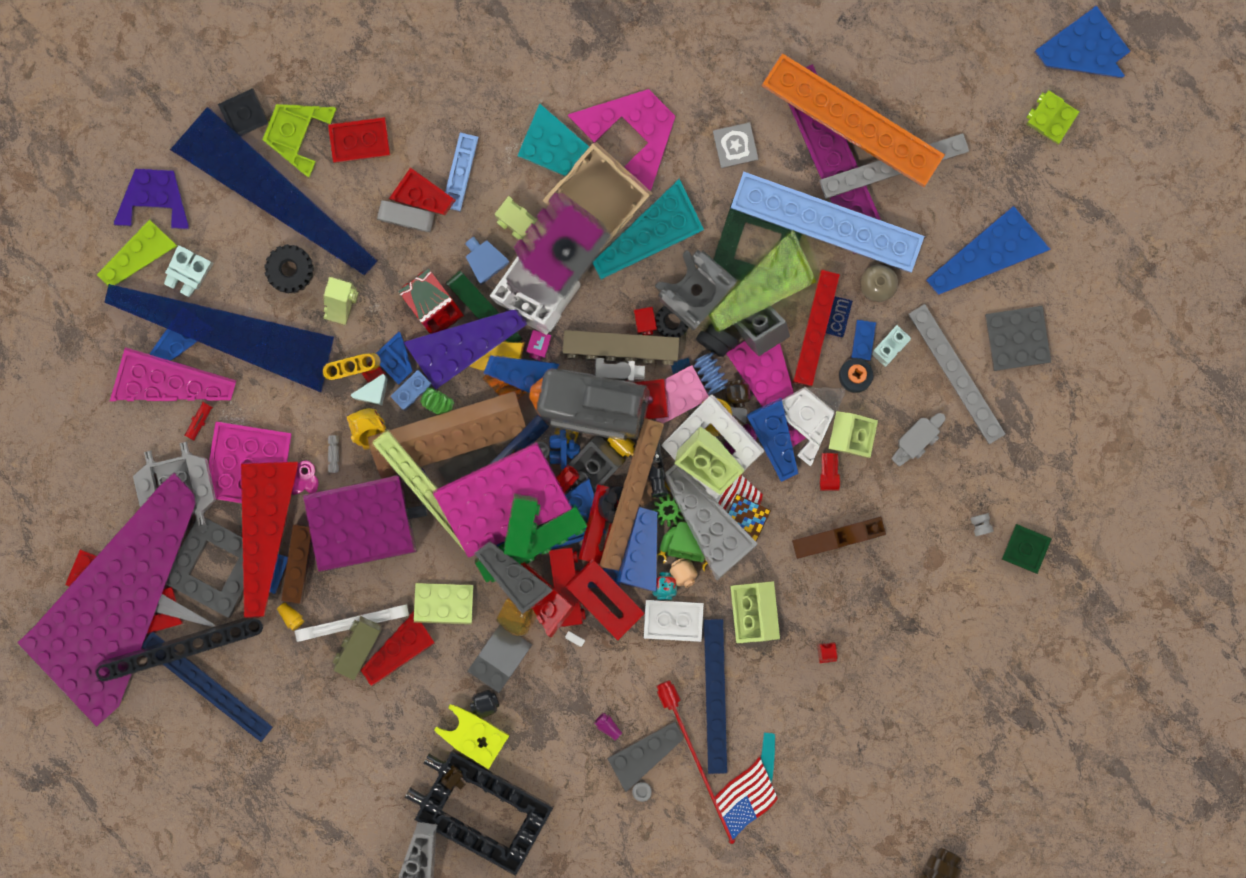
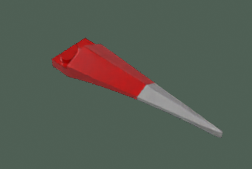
M80 549L65 585L70 587L96 558V555ZM163 594L161 595L155 612L211 627L215 626L210 621Z

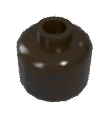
M744 380L729 381V384L725 386L726 401L728 404H733L734 408L745 407V403L751 400L750 386Z

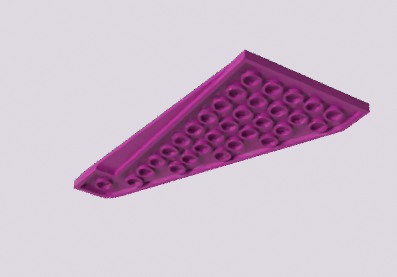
M175 472L155 490L38 623L17 642L96 727L120 706L132 674L103 682L97 678L95 667L101 661L142 648L195 508L194 493ZM125 661L118 664V668L121 670L128 667V663ZM102 667L99 670V674L107 675L110 670L107 667Z

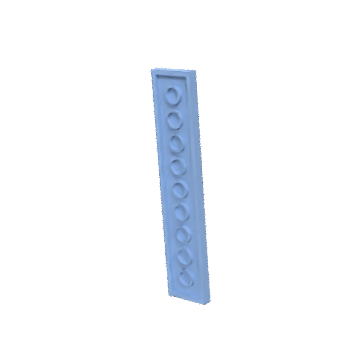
M743 172L731 205L733 210L912 273L925 237Z

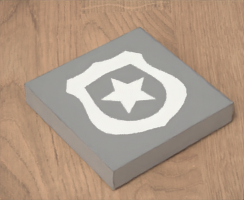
M750 122L713 131L721 169L758 160Z

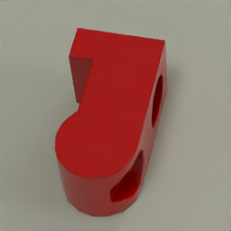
M835 642L817 644L819 663L837 661Z

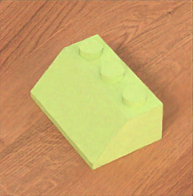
M774 581L730 586L736 643L780 639Z

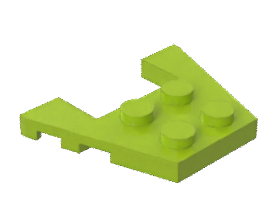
M276 104L262 140L306 177L310 178L316 161L298 155L311 119L314 118L331 124L337 108Z

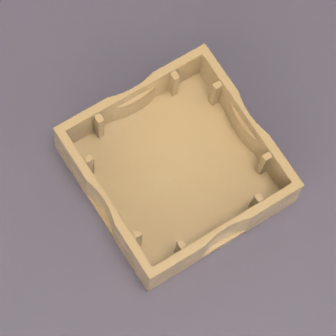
M595 142L575 163L568 175L558 182L543 201L549 205L548 201L554 193H564L594 215L595 218L602 221L612 235L601 249L602 251L653 193Z

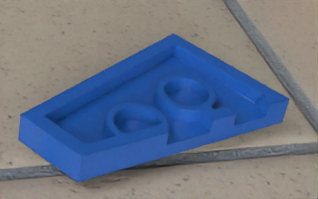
M182 307L149 354L172 361L212 332L214 328Z

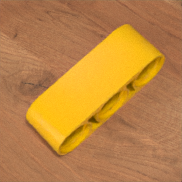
M366 353L331 362L324 366L323 375L329 380H335L375 370L380 366V357L375 353ZM368 357L373 360L371 367L366 363ZM351 361L355 365V369L353 371L349 369V363ZM333 366L337 369V374L335 376H333L331 373V368Z

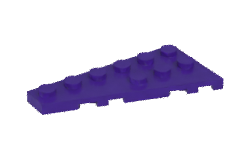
M513 309L403 343L434 388L438 389L528 324L517 309Z

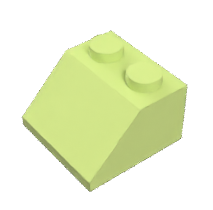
M836 411L829 449L870 458L878 420Z

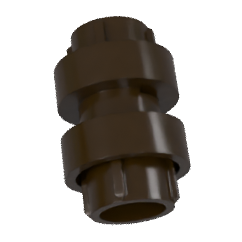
M939 848L936 856L931 854L926 863L931 868L928 876L921 874L920 878H959L962 869L958 867L962 859L960 856L944 848Z

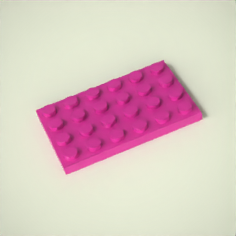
M538 443L530 445L433 491L434 497L468 558L475 555L474 553L489 541L495 545L505 541L514 494L537 498V504H540L539 515L534 517V522L537 523L536 526L572 509Z

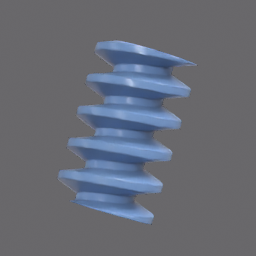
M714 352L696 359L697 363L694 365V368H701L697 374L704 375L701 382L708 381L704 386L705 389L711 388L708 395L725 389V384L728 382V379H721L725 375L724 372L718 373L721 366H714L718 359H711Z

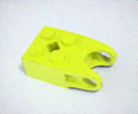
M450 704L448 708L459 719L457 729L448 731L435 727L434 731L455 749L489 769L508 739L509 734L478 715ZM485 737L488 745L479 746L478 738L482 739Z

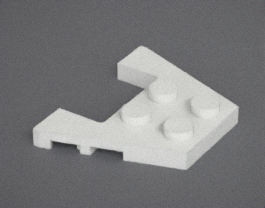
M804 387L782 399L787 422L809 439L797 456L811 466L834 415V411Z

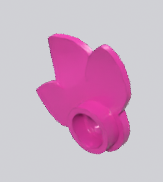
M304 460L299 463L292 495H297L303 492L304 489L310 494L317 492L319 481L314 475L315 466L312 462ZM306 467L308 469V473H304L302 471V468Z

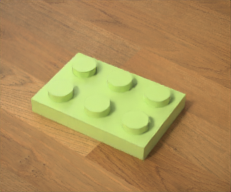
M415 583L414 622L472 624L473 585Z

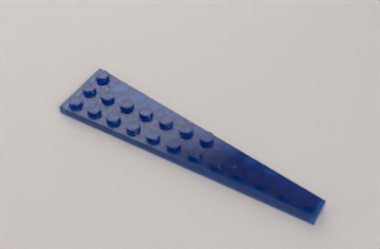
M108 285L104 303L310 389L322 392L325 379L323 368L329 362L334 341L333 336L116 285Z

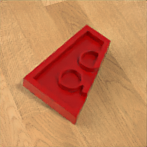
M412 168L408 170L389 197L392 201L444 216L456 201Z

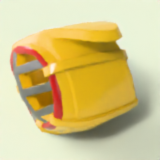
M367 408L347 416L352 434L351 440L358 446H362L364 450L370 449L368 437L387 430L385 420L376 409Z

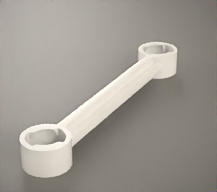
M406 604L359 616L375 623L409 616ZM359 616L295 630L296 640L299 642L349 630L354 620L357 621Z

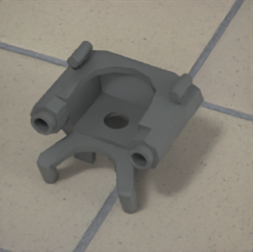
M687 250L683 252L687 273L680 282L676 284L657 282L655 284L656 289L660 292L658 294L659 301L693 331L737 282L733 276L703 250L701 252L697 250L693 255ZM694 284L702 287V293L699 296H694L691 293V287Z

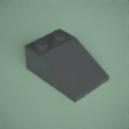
M756 290L723 309L747 345L758 356L790 337L786 321Z
M595 436L568 464L574 467L580 475L568 491H571L589 478L593 493H595L597 484L603 485L626 460L601 436Z
M501 623L470 666L468 672L500 693L532 644Z

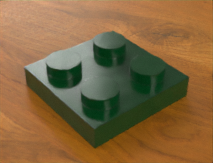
M1015 524L1001 560L1038 574L1052 538Z

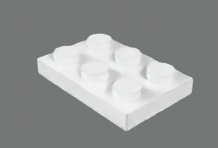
M646 600L644 638L701 642L704 603Z

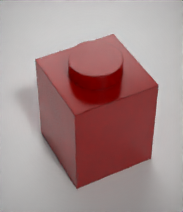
M653 306L634 310L637 333H642L645 336L653 335V331H657Z

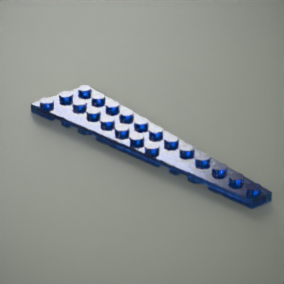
M207 107L170 149L363 275H366L378 262L375 257L244 138L237 134L211 108Z

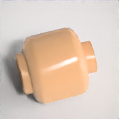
M681 558L671 564L672 568L669 573L675 578L677 586L688 588L695 584L694 580L697 578L698 572L690 560Z

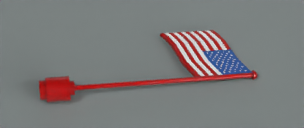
M670 680L656 686V692L663 708L673 710L730 840L728 843L733 844L735 843L734 838L749 823L770 809L777 801V795L759 756L747 770L728 782L714 796L676 709L681 699L675 685Z

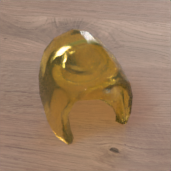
M507 599L496 622L512 635H526L531 625L533 610L530 608L522 614L512 600Z

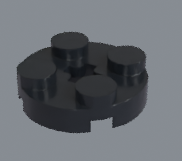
M621 486L607 488L598 502L599 514L601 517H604L606 522L611 524L617 508H614V504H617V500L619 502L623 487Z

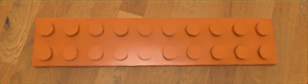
M783 53L762 84L763 88L922 187L926 186L945 156L942 152Z

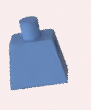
M472 237L465 243L471 251L466 258L481 285L510 264L509 260L488 241L480 245L476 238Z

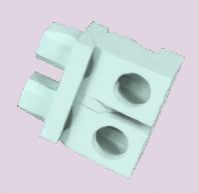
M178 245L165 272L167 276L164 284L174 289L180 280L184 283L180 293L190 297L195 289L199 290L201 283L214 263Z
M896 325L873 350L872 355L886 367L910 341L911 337Z

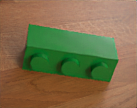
M514 494L503 548L504 554L527 558V553H531L533 541H530L531 534H535L537 525L534 522L535 515L538 516L540 511V504H537L536 497Z

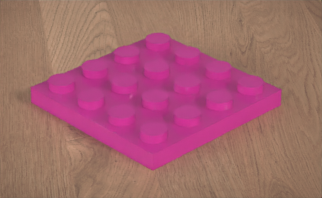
M215 422L208 466L216 499L242 503L241 464L288 462L292 433Z

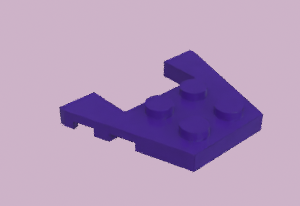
M135 169L114 220V225L132 226L133 207L172 209V229H189L175 172L170 170Z

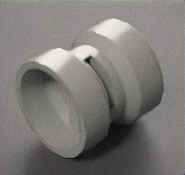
M989 513L970 518L971 523L975 526V537L994 532L993 526L989 523Z

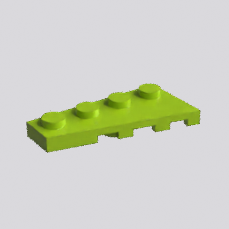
M148 220L100 270L97 276L112 289L178 246L151 220Z

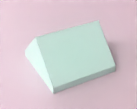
M382 374L352 393V398L382 406L388 378Z

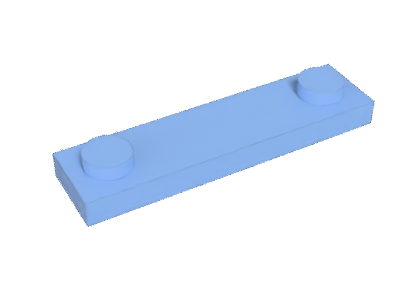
M464 133L459 134L445 191L456 200L450 208L452 210L461 212L479 139L477 136Z

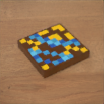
M736 494L727 513L757 542L771 510Z

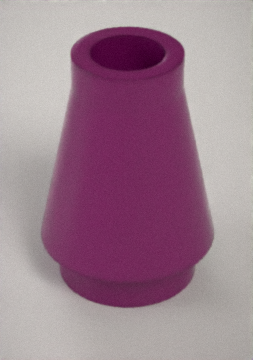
M605 712L594 721L596 729L608 735L614 741L622 734V731L617 727L611 716Z

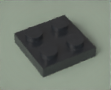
M254 88L218 104L234 139L269 124Z

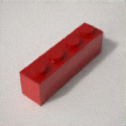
M572 548L551 550L549 554L554 589L575 607L560 627L583 624L582 620H586L585 609L580 608V602L565 587L579 573V570H575L574 564L578 562L577 551H573Z

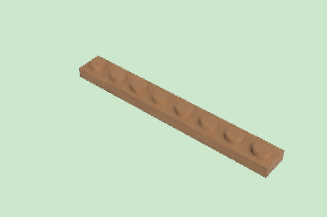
M644 418L600 562V566L617 571L620 569L664 423Z

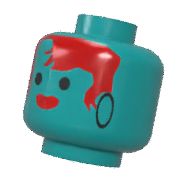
M660 572L659 576H656V592L652 591V594L657 597V600L668 601L677 595L675 578L668 572Z

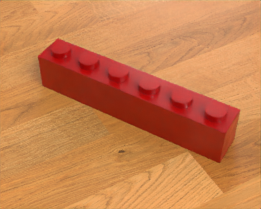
M821 270L819 273L792 383L808 387L813 385L840 274Z

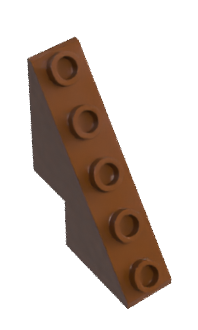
M880 516L792 540L796 557L799 559L884 536L886 531Z

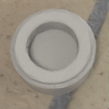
M645 782L635 784L632 790L633 797L640 802L647 801L652 793L651 787Z

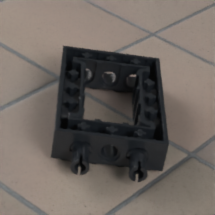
M452 751L447 761L444 762L429 753L423 764L438 771L439 775L428 795H423L411 787L409 788L405 799L416 803L420 808L414 820L419 823L437 825V833L516 876L554 806L455 751ZM453 765L463 774V780L467 783H472L483 789V792H488L498 797L501 802L509 803L517 808L518 811L527 813L510 847L501 844L442 811L454 787L450 790L443 784L441 779Z

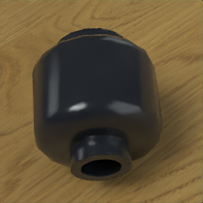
M490 690L474 694L472 697L473 702L470 703L473 714L477 713L481 718L496 713L497 707L500 706L495 692L492 693Z

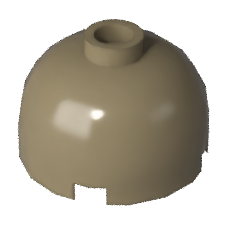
M876 264L864 271L861 276L860 286L866 298L873 302H884L894 296L899 282L892 268L887 265Z

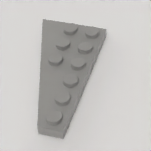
M675 464L665 472V481L716 580H719L758 544L688 472Z

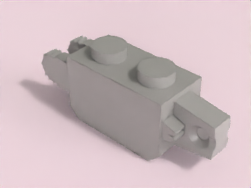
M937 413L930 420L927 418L919 419L898 440L899 449L891 458L892 461L900 467L909 459L912 460L915 457L919 459L926 452L924 448L928 444L932 446L939 439L937 436L940 433L938 428L946 419L944 414Z

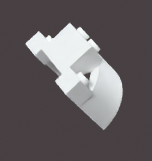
M517 256L490 297L497 304L508 310L517 309L528 326L547 335L561 318L562 312L580 288V282L577 281L567 296L563 298L552 287L546 286L544 281L538 280L536 275L530 274L528 269L527 271L523 269Z

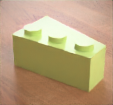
M509 196L495 213V217L498 219L496 223L503 229L507 227L513 231L512 235L518 240L524 239L527 235L525 231L531 223L535 224L538 220L529 214L526 209L516 204Z
M329 277L324 294V305L327 306L324 308V319L346 325L352 303H356L358 297L357 288L352 283Z

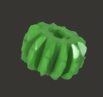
M427 388L420 400L422 406L438 415L450 412L454 404L452 398L434 388Z
M670 494L666 496L667 501L663 497H659L662 504L654 502V505L658 506L659 509H652V511L659 512L657 519L663 518L660 521V525H663L664 521L667 520V526L670 527V520H673L674 524L677 525L678 521L675 517L683 519V516L678 514L681 510L678 509V504L675 503L674 498L670 501ZM671 505L674 513L667 516L664 514L663 508Z

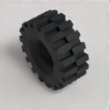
M287 244L282 247H276L277 249L272 250L270 256H267V262L264 265L265 276L268 282L275 289L286 294L298 293V291L304 290L305 286L310 284V280L314 275L312 259L302 248L295 245ZM286 262H293L296 265L295 274L285 276L282 273V265Z

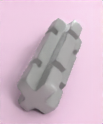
M337 435L328 436V444H330L328 446V462H330L328 471L330 473H338L339 446L337 444H339V437Z

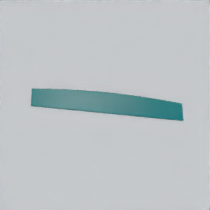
M764 732L761 761L772 784L775 734Z

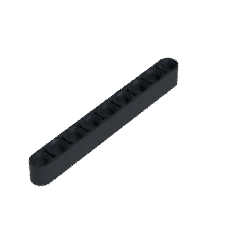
M258 617L238 619L101 661L96 665L95 673L100 681H110L257 636L262 632L263 624ZM253 621L259 623L258 628L255 630L249 629V624ZM233 627L240 628V633L233 636L230 634V630ZM214 633H220L222 635L219 641H213L211 639ZM197 638L203 640V644L199 647L193 646V641ZM178 644L184 645V650L180 653L174 651V647ZM158 650H164L166 652L163 658H157L155 656ZM139 656L147 657V661L144 664L136 662ZM122 661L128 663V667L124 670L118 668V664ZM102 667H107L110 671L107 675L103 676L99 674V670Z

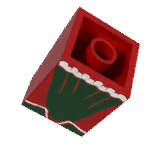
M429 269L421 272L417 278L405 284L398 291L430 334L446 330L464 316Z

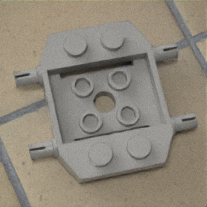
M188 442L179 443L182 457L157 463L153 460L152 450L144 452L146 465L133 476L139 506L141 507L157 489L154 474H157L160 486L175 472L194 493L195 508L192 514L196 515L198 526L205 525L204 513L216 501L207 459L192 455L189 452Z

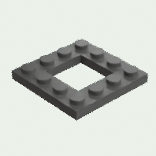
M204 517L206 524L198 526L196 519L175 558L166 584L227 618H231L244 593L243 538ZM208 541L239 558L222 591L190 575Z

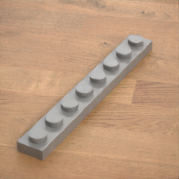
M963 133L929 144L945 154L942 161L969 152ZM879 160L821 179L819 182L824 197L827 199L900 175L901 173Z
M924 304L909 313L910 319L987 443L991 444L1004 436L1005 432L926 305Z

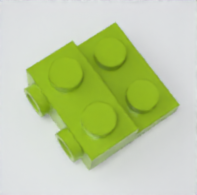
M1048 90L1046 94L1042 92L1036 102L1039 103L1037 108L1030 110L1026 117L1029 119L1026 125L1059 144L1080 111L1068 105L1062 98Z

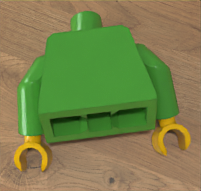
M679 522L677 527H672L663 536L659 548L661 551L657 554V559L659 555L664 556L663 564L666 562L667 556L703 562L702 569L705 572V565L708 563L707 561L704 562L705 557L687 522Z

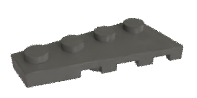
M491 541L474 553L522 614L553 591L551 587L512 557L504 554Z

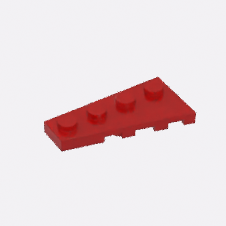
M414 611L361 669L370 686H374L435 644L424 625L414 622Z

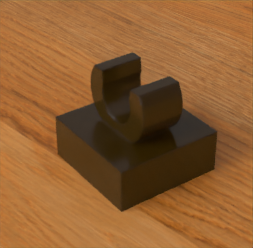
M454 765L441 779L443 784L450 790L454 785L460 790L466 785L460 779L463 774Z

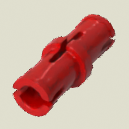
M202 402L196 415L192 416V422L184 436L195 441L200 429L206 424L205 420L211 409H213L212 406Z

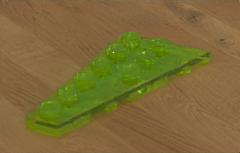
M790 230L708 314L716 332L817 282L794 230Z

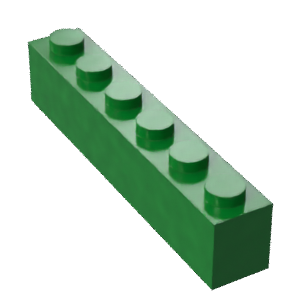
M576 503L571 506V510L536 526L535 534H531L530 541H533L532 551L527 553V558L509 556L519 564L523 562L527 564L535 559L534 556L540 553L543 555L551 551L552 546L566 543L570 536L574 534L578 536L585 532V528L588 526ZM504 543L498 546L502 551L504 548ZM476 558L475 564L485 582H495L496 580L481 561Z

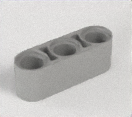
M381 200L377 220L424 232H431L435 214Z

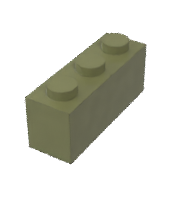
M359 616L357 621L354 620L349 629L351 631L349 637L345 636L341 644L343 648L340 654L336 653L332 661L334 664L333 671L352 680H355L381 630V625L362 616Z

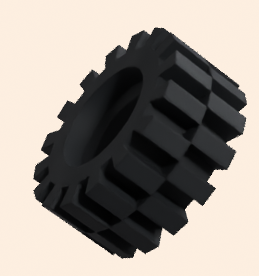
M663 306L656 315L657 330L665 337H681L689 327L681 320L677 328L671 329L667 327L665 319L669 314L674 313L666 306Z

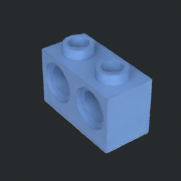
M417 370L390 397L406 411L432 384Z

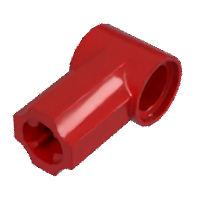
M822 453L820 491H839L838 453Z
M567 465L556 477L564 494L580 475L574 467Z

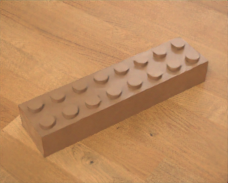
M514 391L389 430V432L416 464L422 467L515 438L523 431L526 424ZM379 433L368 437V442L381 479L398 473L373 445V441L383 434Z

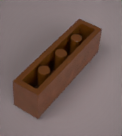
M293 525L281 601L303 603L312 546L309 527Z

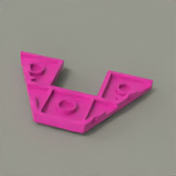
M649 89L568 114V117L594 143L622 117L648 143L624 168L651 191L676 116Z

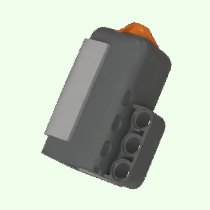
M549 369L539 381L531 386L529 398L539 416L544 421L551 423L552 427L626 441L627 438L636 440L639 438L646 416L650 392L647 386L613 378H601L592 374L564 369Z

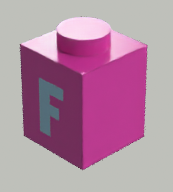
M533 330L526 351L530 354L529 357L540 360L541 357L545 358L552 336Z

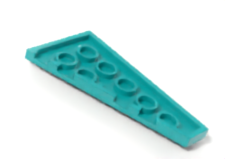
M539 103L517 157L566 177L589 146Z
M680 179L592 262L600 280L704 231Z

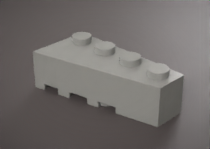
M417 823L398 878H434L437 825Z

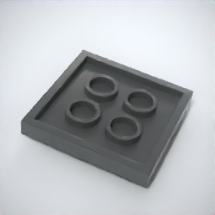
M1043 306L985 314L994 371L1051 363Z

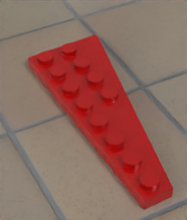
M298 462L241 464L245 618L265 617L269 592L299 467Z

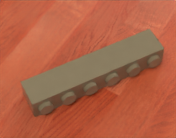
M564 330L563 355H567L568 359H578V356H586V360H596L597 357H603L605 361L616 362L618 358L624 359V362L627 363L629 361H635L636 363V360H643L644 364H655V361H663L662 365H674V362H678L680 339L675 337Z

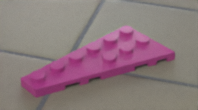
M745 341L726 353L743 380L749 384L751 392L762 407L794 393L780 343L760 356ZM787 422L792 447L806 439V437Z
M125 347L110 401L231 400L236 380Z

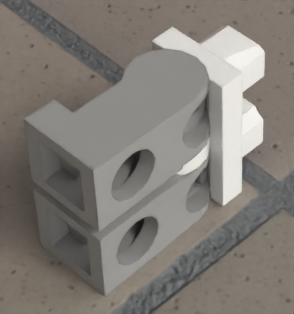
M596 358L595 376L633 382L634 379H644L645 366H635V361H629L628 364L626 362L604 364V358Z

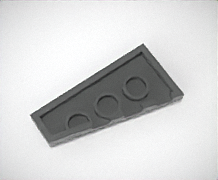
M674 721L607 758L625 792L676 747L684 737Z

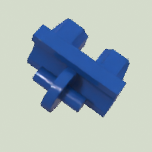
M560 430V435L549 436L550 449L560 448V451L549 452L550 464H560L561 469H564L567 466V455L571 459L575 458V455L580 453V446L574 440H569L567 444L566 430Z

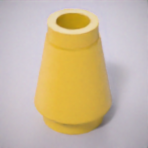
M286 602L277 608L288 629L295 631L304 623L303 616L287 605Z

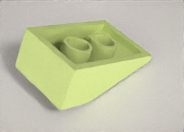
M699 427L677 450L674 463L720 495L744 472L742 466L720 441L702 427Z

